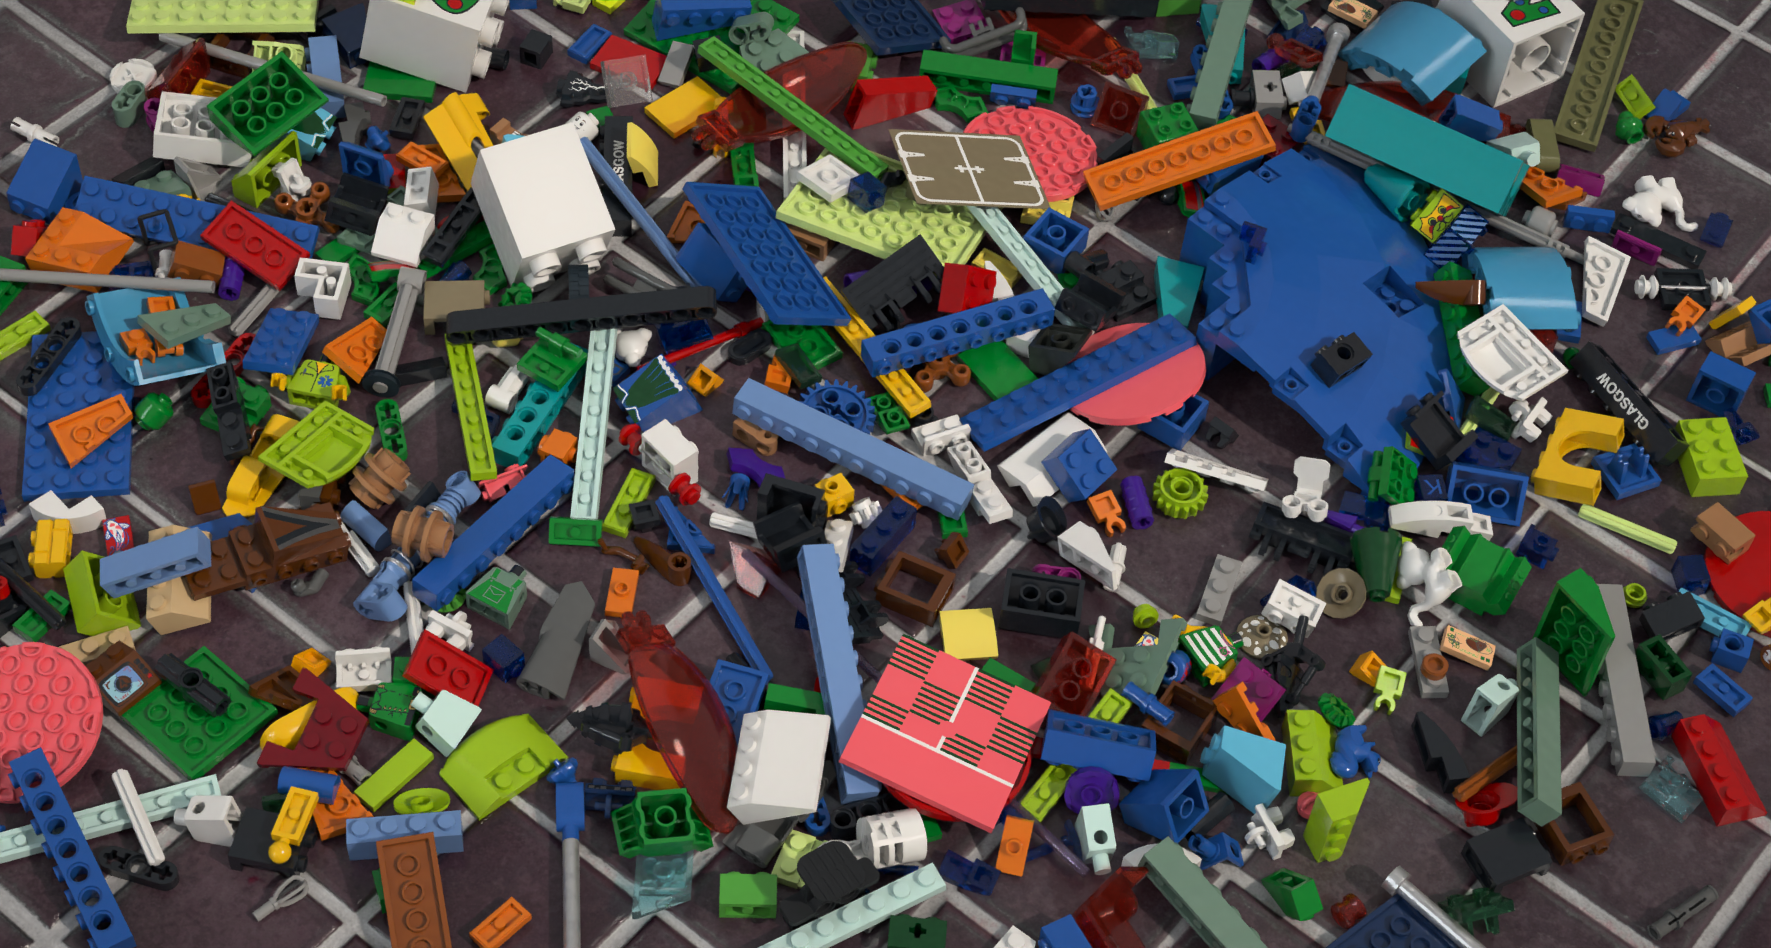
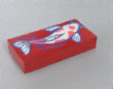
M129 515L102 520L108 556L134 548Z

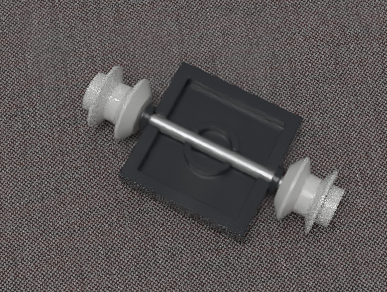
M1656 268L1654 275L1649 280H1646L1645 276L1641 275L1639 280L1635 281L1634 290L1640 299H1643L1645 294H1648L1650 299H1654L1658 293L1662 310H1674L1687 295L1706 309L1705 311H1709L1712 306L1711 300L1715 301L1720 296L1722 301H1726L1728 296H1731L1732 284L1726 277L1721 282H1718V279L1713 277L1709 284H1706L1703 269Z

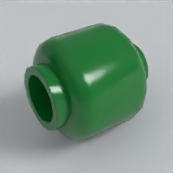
M154 392L148 393L135 406V420L146 430L161 429L173 417L172 400L164 393L160 395Z

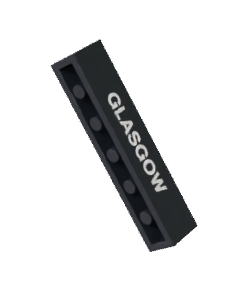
M605 116V125H600V140H604V143L600 142V154L632 193L633 172L627 160V123H633V116ZM599 177V189L603 191L602 197L615 227L612 237H632V215L605 181Z
M1589 341L1569 362L1575 368L1574 374L1589 384L1588 390L1594 396L1600 397L1603 400L1602 406L1609 413L1615 414L1617 418L1624 419V430H1629L1633 435L1632 440L1639 447L1643 446L1651 462L1656 465L1662 464L1669 467L1690 446L1601 345Z

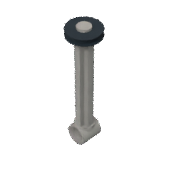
M404 266L400 268L397 280V290L399 291L376 368L367 371L362 381L363 387L373 395L389 398L396 396L399 392L401 383L395 376V371L417 296L419 294L422 295L425 289V281L427 279V271Z

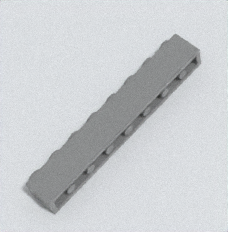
M1597 584L1615 633L1614 641L1597 674L1600 679L1598 687L1599 696L1603 697L1604 701L1602 714L1603 718L1607 719L1608 724L1606 732L1607 741L1611 742L1612 746L1611 764L1615 765L1617 776L1649 777L1656 764L1623 586L1618 584Z

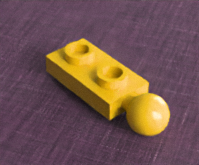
M293 786L290 787L271 832L272 840H276V842L272 843L269 847L268 855L274 863L282 864L290 859L292 851L289 844L300 846L319 800L318 792Z

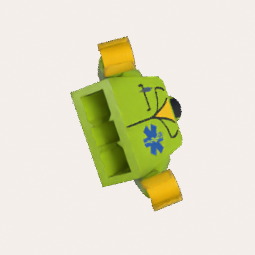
M324 354L321 356L320 361L305 360L301 367L296 368L294 375L272 373L270 387L277 386L281 391L287 388L291 405L315 409L326 400L338 407L339 399L347 401V397L351 393L346 377L341 375L340 367L335 365Z

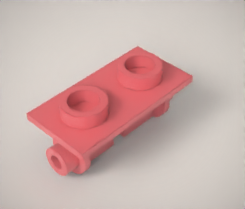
M519 464L511 465L504 469V473L497 475V479L481 480L477 487L480 490H484L481 492L483 501L492 502L505 496L507 493L504 486L508 485L509 490H511L527 476L524 474L528 467L527 464L520 467Z

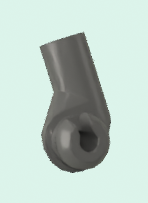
M318 568L310 581L304 582L303 579H295L290 587L294 595L299 597L316 594L329 577V573L322 568Z

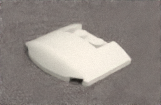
M1504 304L1457 332L1463 356L1473 371L1491 388L1507 397L1522 402L1568 373V369Z

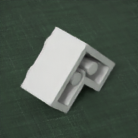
M300 258L294 275L297 295L313 297L315 313L319 314V317L341 320L351 286L349 263Z

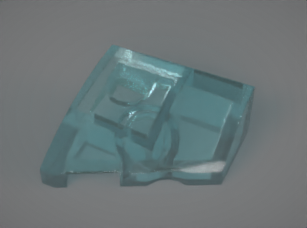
M1125 26L1126 41L1134 58L1177 59L1179 41L1173 34L1159 33L1152 30L1134 33L1132 27Z
M1668 754L1641 784L1639 789L1680 823H1683L1701 803L1703 798L1692 787L1690 780L1685 774H1679L1674 770L1671 764L1675 760Z

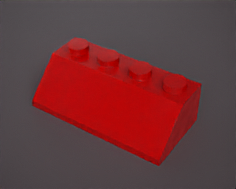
M1705 714L1680 719L1671 737L1716 826L1766 816L1767 811L1721 723Z

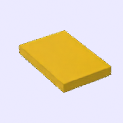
M697 76L644 107V113L675 139L715 115L714 101L721 96Z

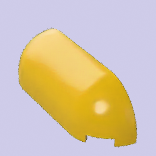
M343 687L334 690L356 708L359 694L354 688ZM314 700L272 723L261 736V749L263 750L266 742L269 741L295 750L318 701Z

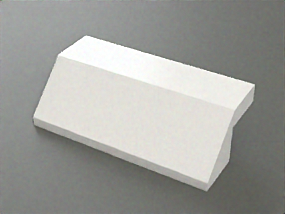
M1067 412L997 465L1009 487L1020 485L1034 507L1038 505L1044 496H1051L1059 490L1041 461L1072 433L1090 428L1104 450L1108 451L1094 429L1070 412Z

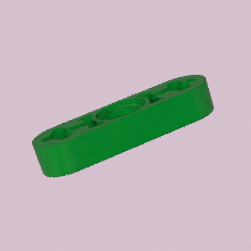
M383 399L375 407L383 449L387 448L394 453L392 444L397 443L399 452L395 454L402 461H405L408 451L398 404L392 399ZM385 410L390 411L391 418L386 419ZM396 428L398 432L394 435H388L385 433V430Z

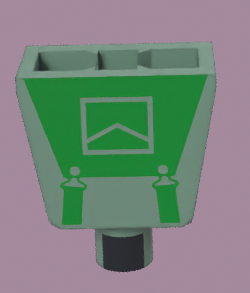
M514 565L509 572H506L498 567H493L466 591L467 608L510 629L527 598V586L523 580L527 575L525 569L519 565Z

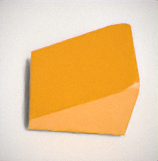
M700 363L686 384L707 397L723 383L724 379Z
M309 648L294 655L291 666L299 673L303 667L307 668L318 677L331 665L332 661L315 649Z
M1369 651L1358 657L1349 672L1374 687L1380 666L1386 665L1373 651Z

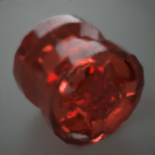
M1352 893L1346 894L1341 903L1337 902L1330 908L1334 920L1345 929L1351 928L1356 919L1360 920L1367 914L1362 901Z

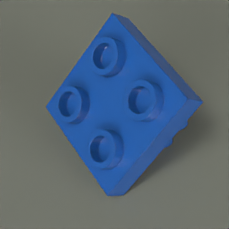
M1634 443L1619 448L1617 453L1607 452L1592 458V466L1595 470L1601 471V479L1616 500L1660 485L1662 480L1650 465L1649 454H1643V446L1638 447Z

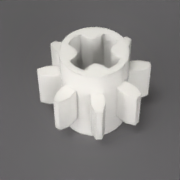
M866 497L852 504L854 510H852L849 516L854 525L861 524L862 528L865 529L880 521L879 513L883 511L878 500L874 502L869 497Z

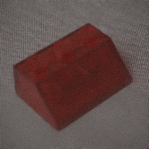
M198 38L184 46L178 54L174 55L170 64L161 71L155 82L148 87L146 91L148 99H160L162 91L191 95L199 79H206L211 72L205 39Z
M1070 632L1059 642L1032 693L1050 701L1049 709L1086 717L1117 659L1076 633Z

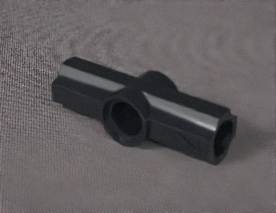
M172 653L164 654L158 659L154 667L155 673L180 691L185 701L197 704L213 717L222 716L227 711L231 698L205 679L200 669L189 667Z

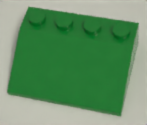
M281 51L209 103L207 110L211 122L226 137L252 156H256L329 102V99Z
M1579 568L1556 582L1533 638L1537 637L1559 652V671L1584 697L1588 695L1614 641L1615 633L1599 586L1591 576Z

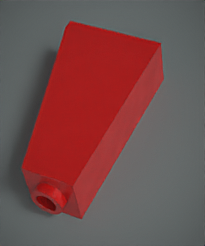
M928 75L858 79L843 115L852 130H857L930 108L936 97L937 89Z

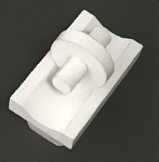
M290 158L286 163L279 162L272 168L271 171L274 177L280 181L281 193L290 194L297 202L311 193L309 188L312 183L308 177L303 175L297 159Z
M1541 397L1536 405H1531L1530 407H1528L1529 403L1526 400L1513 402L1509 407L1512 415L1511 418L1513 421L1519 420V422L1509 435L1514 439L1521 435L1530 443L1537 439L1542 431L1533 422L1542 428L1553 417L1544 408L1548 401Z
M434 610L428 615L429 624L426 630L439 638H445L446 642L462 651L465 649L470 652L474 647V643L471 642L473 631L470 630L471 625L466 622V613L459 611L455 615L448 613L446 616H443Z
M1263 803L1255 806L1256 813L1251 817L1252 822L1247 824L1249 832L1245 835V840L1249 845L1257 844L1259 849L1266 847L1272 860L1281 857L1283 850L1293 846L1295 837L1291 829L1287 828L1278 831L1275 827L1282 824L1283 821L1279 807L1266 809Z

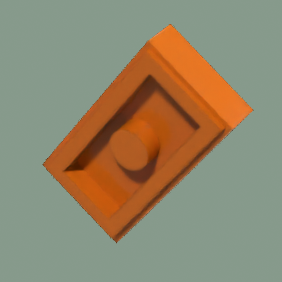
M412 141L396 154V161L410 169L432 167L436 178L449 168L448 161Z
M613 567L605 616L632 618L639 570Z
M1010 815L1006 816L995 871L1020 877L1023 876L1034 821Z
M511 896L469 932V937L480 948H499L532 919L531 913Z

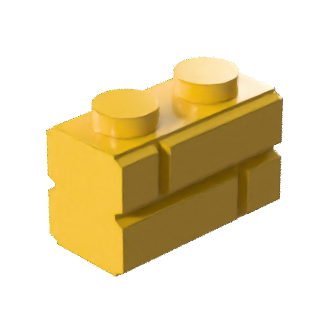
M38 520L36 531H31V544L34 547V552L29 553L28 560L29 567L34 568L36 577H65L63 569L70 563L73 539L70 520Z

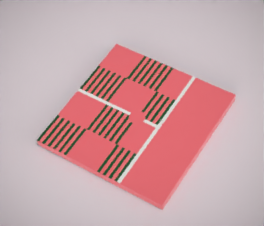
M903 634L839 762L992 833L1051 702Z

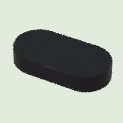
M761 329L749 332L728 347L729 361L738 366L750 363L771 348V335Z

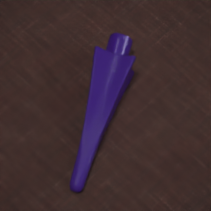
M1328 510L1327 517L1323 520L1329 525L1351 533L1364 528L1356 524L1358 516Z

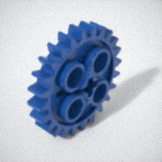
M835 379L834 385H830L828 380H825L824 386L816 382L815 390L807 387L806 394H800L799 402L869 435L870 432H873L876 415H874L875 406H870L871 398H865V391L857 393V385L850 389L848 388V381H845L843 386H841L838 379Z

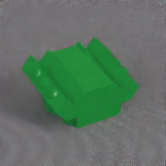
M1466 526L1453 527L1442 548L1448 551L1453 562L1446 570L1449 569L1457 572L1462 582V586L1451 593L1448 599L1480 616L1484 612L1492 615H1505L1532 568L1526 557H1514L1509 548H1503L1488 541L1481 533L1471 535Z
M686 788L637 792L636 798L632 803L611 811L620 856L630 859L640 854L647 857L683 854L690 850L702 852L714 847L704 804L692 800Z

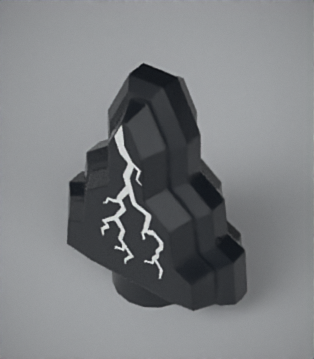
M570 70L566 79L559 78L556 95L561 97L560 106L571 108L574 105L584 106L587 103H607L612 101L614 92L605 86L595 84L592 79L584 77L582 73Z

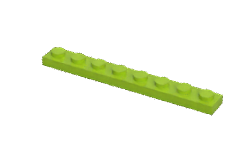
M445 334V346L471 481L497 479V468L472 343L453 344L447 341Z

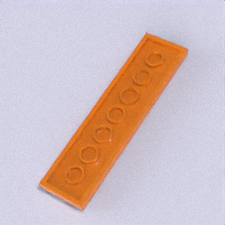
M1258 111L1084 170L1083 177L1099 210L1103 211L1276 151V144Z

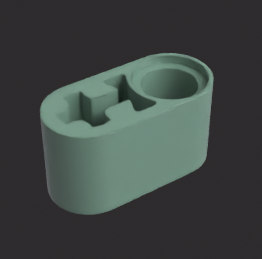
M767 12L737 17L730 28L729 39L736 45L766 40L774 26V18ZM737 28L744 30L745 33L739 32Z
M136 80L127 82L112 101L115 122L119 127L128 128L133 126L145 111L144 103L147 101V96L142 82Z

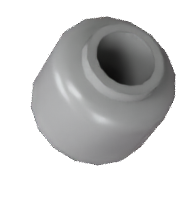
M1541 206L1534 207L1532 211L1527 210L1522 219V223L1526 227L1548 237H1552L1559 223L1554 212Z

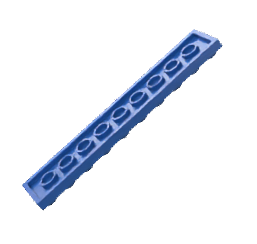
M84 176L74 210L85 212L125 235L143 239L138 217L150 212L167 209L178 240L218 251L203 241L200 235L226 206ZM248 211L310 252L309 259H312L320 231L319 226ZM165 214L143 219L148 240L161 243L173 241Z
M1169 313L960 418L959 421L962 425L969 424L971 428L970 438L985 452L1197 345L1196 336Z

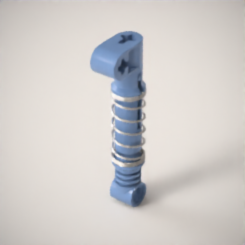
M464 470L456 472L448 478L445 484L447 489L436 502L430 503L425 508L426 517L429 518L433 511L438 510L443 513L444 521L455 525L456 517L464 507L473 504L480 497V489L474 481H471L468 472ZM399 546L397 550L392 549V556L383 559L379 572L353 602L355 609L368 619L389 622L400 618L406 612L408 605L397 590L405 582L412 579L415 575V568H420L423 565V561L420 560V551L417 550L414 556L408 558L403 556L402 547Z

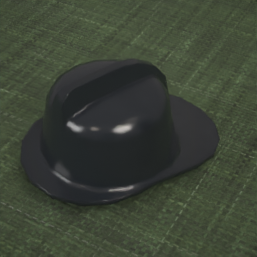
M1044 496L1037 507L1026 518L1029 529L1027 539L1035 538L1042 544L1054 540L1058 542L1057 537L1065 532L1067 528L1065 513L1060 504L1051 496Z

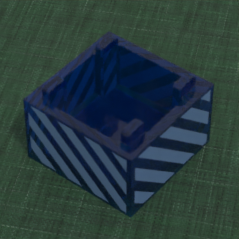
M1467 204L1423 255L1439 269L1449 261L1459 265L1457 263L1459 258L1465 252L1470 254L1475 249L1473 244L1479 235L1484 236L1487 233L1488 229L1485 227L1489 221Z

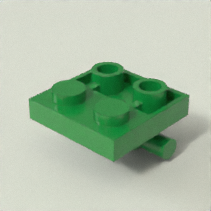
M539 327L536 331V336L540 339L517 362V370L559 392L583 366L588 356L581 348L570 343L568 338L557 332L551 333Z
M1393 446L1384 447L1383 452L1374 451L1372 466L1369 467L1367 479L1369 484L1368 500L1378 501L1379 495L1391 505L1413 502L1415 498L1414 482L1417 477V464Z

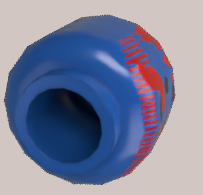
M1177 649L1175 652H1171L1166 663L1168 668L1161 683L1170 685L1173 680L1181 683L1189 677L1192 664L1186 653Z

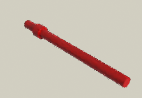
M761 317L749 322L742 321L735 324L732 329L664 355V357L670 364L733 338H741L750 331L762 327L764 321ZM647 363L637 366V371Z

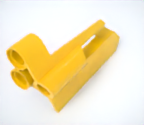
M457 92L448 95L441 105L431 110L423 118L465 189L468 191L472 187L470 183L477 162V157L471 149L472 140L478 137L484 148L494 146L481 123V120L487 117V115L490 116V112L479 94L458 95Z

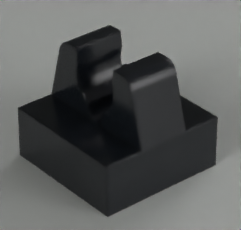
M1214 416L1209 423L1210 428L1206 438L1211 442L1214 437L1220 435L1221 439L1217 447L1223 449L1231 442L1234 443L1239 435L1233 428Z
M654 499L629 504V513L635 531L641 530V533L652 532L653 527L660 526V517Z

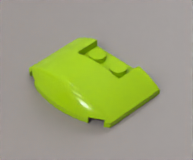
M325 400L260 454L258 461L307 489L323 486L341 478L359 463L370 447L372 436H374V427Z
M522 714L493 721L472 733L452 751L444 767L441 768L439 775L480 821L546 776L550 770L556 767L553 763L555 759H558L561 763L568 756L529 714Z

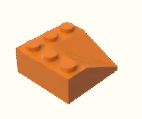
M62 207L25 259L30 270L111 275L134 241L133 238L85 212ZM60 284L94 293H98L102 288L99 286Z

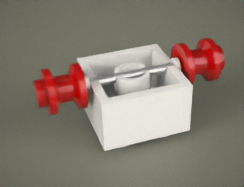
M666 419L640 434L641 427L636 423L624 426L619 433V442L623 446L630 445L629 452L633 456L642 454V466L650 474L656 475V480L674 497L679 494V502L683 506L695 504L701 496V486L696 483L698 482L699 451L697 446L692 441H688L682 435L680 429L675 425H671Z

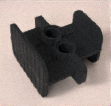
M830 841L799 859L797 872L805 885L799 892L780 902V912L791 931L867 895L865 889L879 881V871L869 858L863 857L857 860L845 843Z

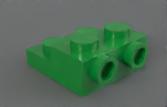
M237 377L249 426L251 427L254 423L258 426L272 406L270 394L263 386L256 385L252 387L246 385L242 378ZM211 403L200 417L201 425L219 432L217 415Z

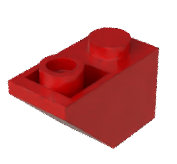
M22 220V224L13 225L11 255H28L49 226L45 225V220Z

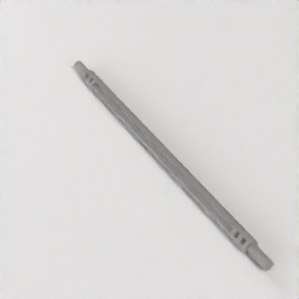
M1290 123L1287 128V132L1289 133L1292 130V123ZM1313 130L1305 138L1308 144L1364 169L1378 163L1404 172ZM1429 183L1430 189L1427 188L1426 193L1429 195L1433 189L1438 191L1439 187ZM1446 191L1464 206L1462 209L1464 214L1467 215V211L1464 210L1468 206L1481 216L1488 225L1537 247H1553L1561 254L1563 259L1567 257L1584 265V255L1570 249L1569 245Z

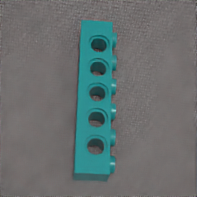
M575 345L586 352L588 356V349ZM587 361L559 392L537 380L529 385L524 399L517 402L513 415L505 420L502 431L491 441L495 463L504 467L519 464L520 467L526 464L586 374Z

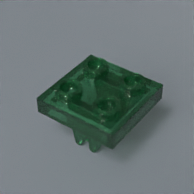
M1486 887L1472 890L1473 894L1465 896L1463 894H1453L1447 896V900L1437 902L1443 911L1455 921H1458V924L1473 937V921L1485 919L1488 933L1492 932L1493 935L1500 933L1498 915L1515 911L1512 899L1503 896L1501 893L1490 891Z

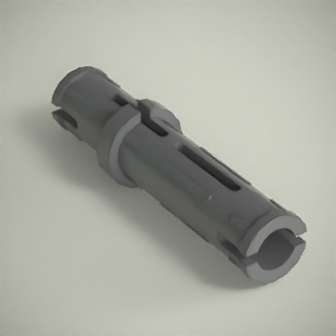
M1705 885L1700 891L1687 898L1674 909L1669 908L1664 911L1661 918L1647 926L1648 934L1653 940L1658 941L1672 930H1679L1683 927L1686 920L1718 900V892L1713 886Z

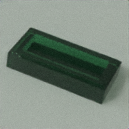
M797 343L776 349L775 357L799 389L814 385L816 382H821L822 375Z
M1478 395L1472 398L1465 413V417L1503 443L1510 439L1517 423Z

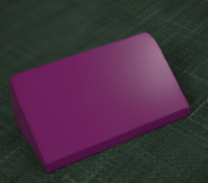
M1560 164L1557 177L1565 180V185L1572 188L1577 185L1583 188V191L1587 192L1588 195L1596 197L1601 195L1605 183L1604 175L1565 164Z
M1621 230L1617 231L1611 245L1612 248L1652 266L1656 265L1662 251L1661 248Z

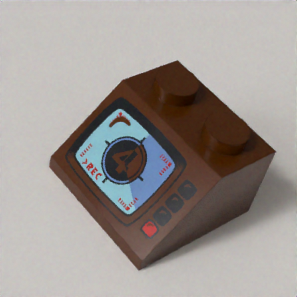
M120 640L86 665L99 686L103 707L119 717L162 683L158 675L133 648Z

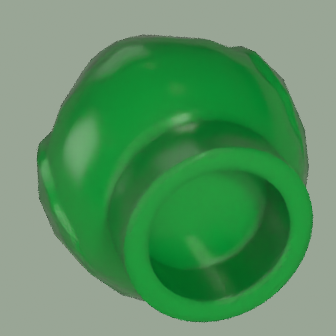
M1630 111L1621 112L1616 123V136L1619 139L1626 140L1628 144L1639 142L1644 136L1642 121L1634 117Z

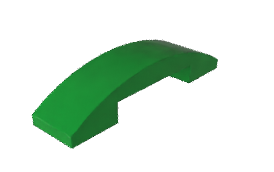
M752 127L729 128L733 184L759 187Z

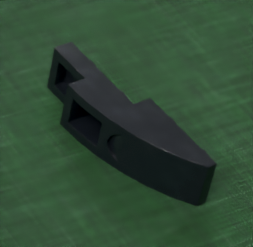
M231 361L207 368L212 407L217 415L225 459L230 461L252 454L249 440L252 436L248 417Z

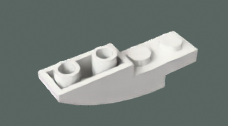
M967 441L948 447L947 453L956 476L975 484L970 503L978 516L983 515L989 524L1013 517V509L991 479V470L973 444Z
M1415 501L1392 505L1388 508L1390 528L1438 538L1441 532L1450 533L1453 527L1466 526L1471 535L1481 533L1488 541L1493 536L1490 516L1473 513L1471 504L1450 501Z

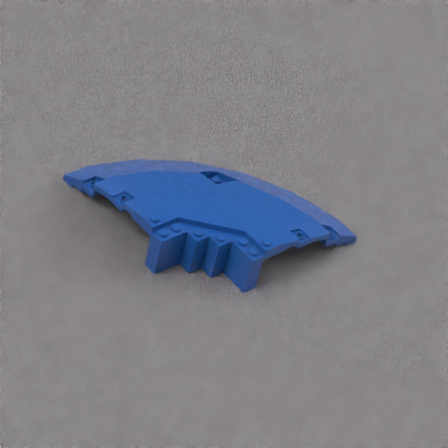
M1307 144L1304 145L1303 150L1299 153L1291 148L1266 161L1254 173L1249 170L1205 199L1204 206L1188 218L1179 261L1204 267L1202 276L1204 283L1199 302L1206 307L1204 320L1198 324L1196 340L1205 357V380H1210L1235 358L1253 372L1257 371L1270 383L1269 386L1273 389L1272 393L1297 411L1324 438L1322 448L1326 451L1325 455L1344 469L1342 476L1362 490L1360 496L1380 511L1389 502L1379 495L1378 501L1368 500L1369 484L1367 479L1369 467L1372 466L1373 452H1383L1384 447L1393 446L1417 464L1416 467L1418 469L1424 456L1405 449L1406 430L1400 423L1407 417L1406 412L1414 405H1420L1419 400L1427 393L1432 392L1434 395L1441 390L1446 392L1445 386L1438 376L1439 370L1448 369L1453 377L1439 301L1415 288V282L1435 281L1433 274L1439 268L1435 262L1425 255L1429 248L1422 235L1410 225L1412 221L1410 216L1405 218L1408 220L1407 222L1397 220L1364 182L1366 169ZM1355 332L1373 355L1362 368L1329 388L1310 366L1316 358L1314 354L1325 345L1328 348L1332 346V342L1339 336L1344 335L1346 337ZM1441 397L1438 402L1444 408L1443 397Z

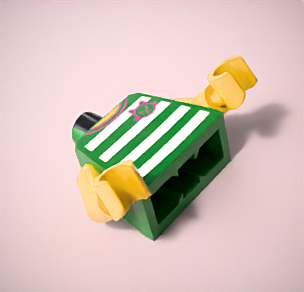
M1174 615L1171 619L1182 617H1180L1179 615ZM1187 624L1185 631H1181L1178 638L1177 650H1181L1188 655L1192 664L1191 672L1204 688L1209 684L1214 685L1216 682L1224 683L1236 668L1237 649L1242 647L1244 642L1238 632L1226 636L1222 629L1216 625L1207 627Z

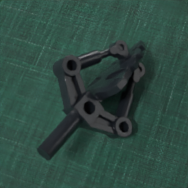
M1300 615L1298 618L1293 642L1287 643L1286 646L1272 654L1264 655L1261 659L1262 665L1272 674L1271 678L1286 689L1285 693L1275 704L1278 718H1283L1287 710L1292 709L1300 702L1301 691L1304 686H1308L1316 671H1322L1326 665L1325 661L1318 654L1313 653L1303 645L1309 617ZM1299 663H1306L1309 665L1305 673L1300 667Z
M608 702L602 703L601 706L592 707L591 705L586 707V710L581 712L577 710L566 718L574 728L577 727L582 732L581 735L583 737H589L595 741L594 744L599 747L602 745L612 749L613 753L622 754L623 751L629 752L633 747L642 743L647 744L648 739L681 745L682 734L650 728L651 722H647L640 715V710L632 708L631 703L622 702V704L609 705Z

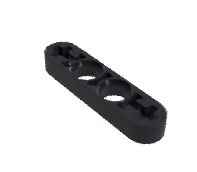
M74 317L61 319L18 374L16 384L18 391L22 395L33 396L37 394L79 340L82 330L78 319ZM54 344L63 345L61 349L56 351L49 349ZM40 362L49 363L47 367L42 369L36 367Z

